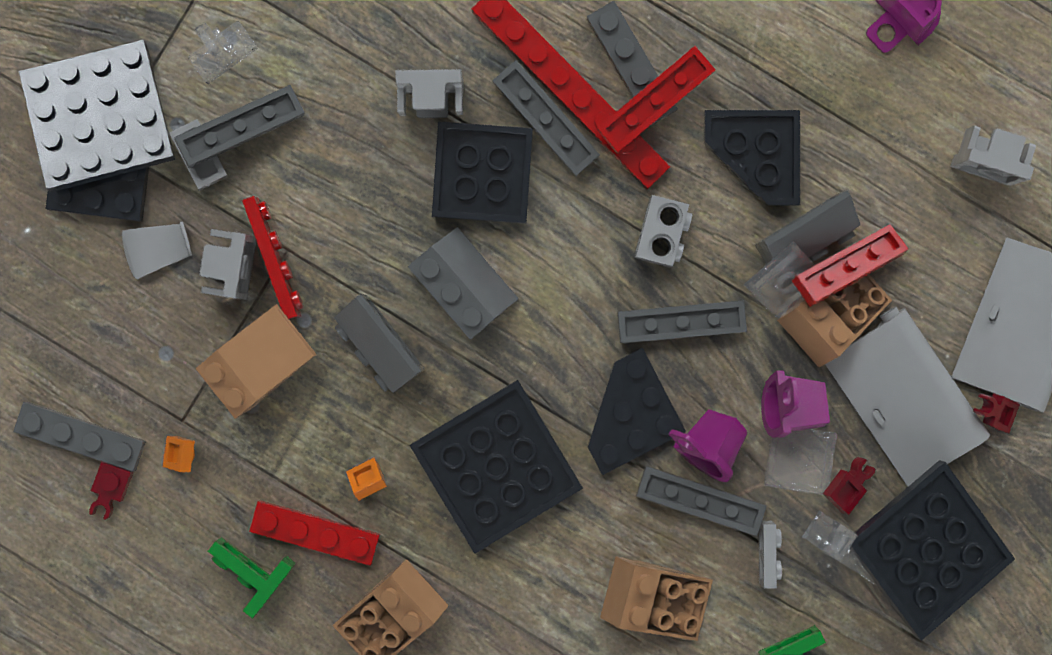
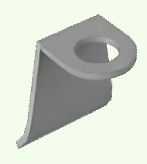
M183 221L180 224L122 231L125 256L136 280L192 256Z

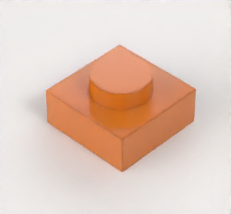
M167 436L162 467L178 472H191V465L195 457V441L179 436Z
M375 458L346 471L353 494L358 501L387 487L380 466Z

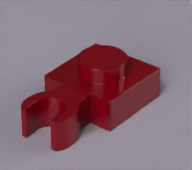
M993 393L992 397L979 394L978 397L983 399V406L981 409L974 408L973 412L984 416L982 423L1009 434L1020 404Z
M856 457L851 463L849 472L841 469L823 492V495L841 513L846 515L852 512L867 492L862 484L865 480L870 479L876 470L874 467L866 465L862 471V466L867 461L864 458Z
M101 461L90 490L99 494V496L91 504L89 514H95L98 505H102L106 509L103 519L110 518L114 510L113 500L119 502L124 500L134 471Z

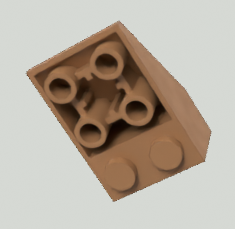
M867 275L812 307L808 305L802 296L777 321L814 363L821 367L839 357L892 302V299L870 275Z
M616 557L600 618L619 629L697 641L713 580L643 561Z
M406 559L332 626L359 655H396L430 628L449 605Z

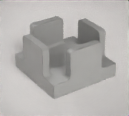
M461 69L396 70L397 112L399 116H406V93H412V107L416 110L418 118H447L449 93H455L456 114L463 115V77Z
M974 125L966 129L959 152L953 156L951 168L1008 186L1031 180L1034 167L1030 166L1036 148L1035 144H1025V137L1001 129L993 130L990 139L979 136L981 127Z
M211 229L210 236L230 239L231 246L228 248L209 244L204 246L200 275L202 277L223 280L225 284L224 290L202 286L201 293L247 300L257 242L256 238L243 233Z

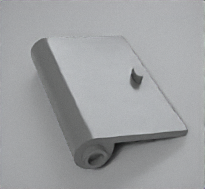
M1006 237L951 377L990 393L1004 396L1023 407L1044 413L1052 394V252Z
M893 307L880 316L882 322L877 328L854 341L839 357L825 365L906 485L909 486L939 460L947 464L985 442L990 437V433L977 414L973 412V408L905 308L898 310L897 307Z

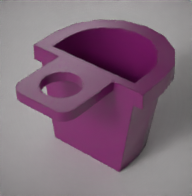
M876 0L886 12L866 30V36L882 53L889 52L907 34L917 45H920L939 24L942 0ZM884 24L890 25L894 29V38L889 42L880 40L877 36L879 26Z
M784 371L774 372L765 383L761 400V415L767 434L772 438H782L792 431L820 428L829 424L830 417L825 382L785 376Z
M708 409L687 434L672 429L669 435L676 442L673 447L691 465L709 477L726 483L733 476L731 468L748 433L737 418Z

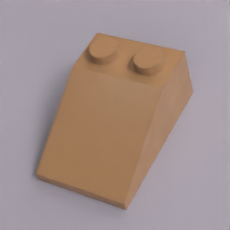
M274 305L216 350L196 370L236 419L254 408L317 354L279 306Z

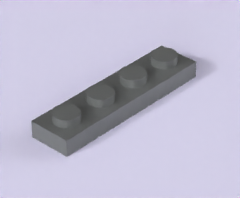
M615 1L587 16L588 23L633 98L655 80L658 74ZM674 105L669 111H667L652 125L664 119L665 117L671 115L672 113L676 112L678 110L676 105Z
M517 60L492 80L493 84L575 177L600 156Z
M288 85L174 137V140L188 168H191L304 116L305 112L291 85Z
M744 300L617 312L620 343L747 332Z
M30 402L22 403L13 431L14 433L130 471L137 470L146 440Z
M646 465L636 492L637 497L755 536L758 535L767 507L765 504Z

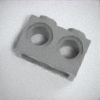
M652 195L649 198L634 258L669 268L673 266L674 261L680 262L684 249V244L679 243L682 231L688 232L692 219V213H688L689 204ZM663 209H671L675 212L677 219L674 225L668 226L662 223L660 213ZM662 239L666 241L668 253L665 256L654 254L652 250L654 240Z

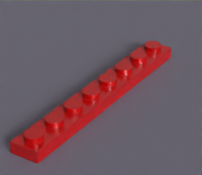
M480 0L471 8V12L647 190L670 168L664 159L640 135L619 153L612 149L597 131V128L616 111L507 0Z

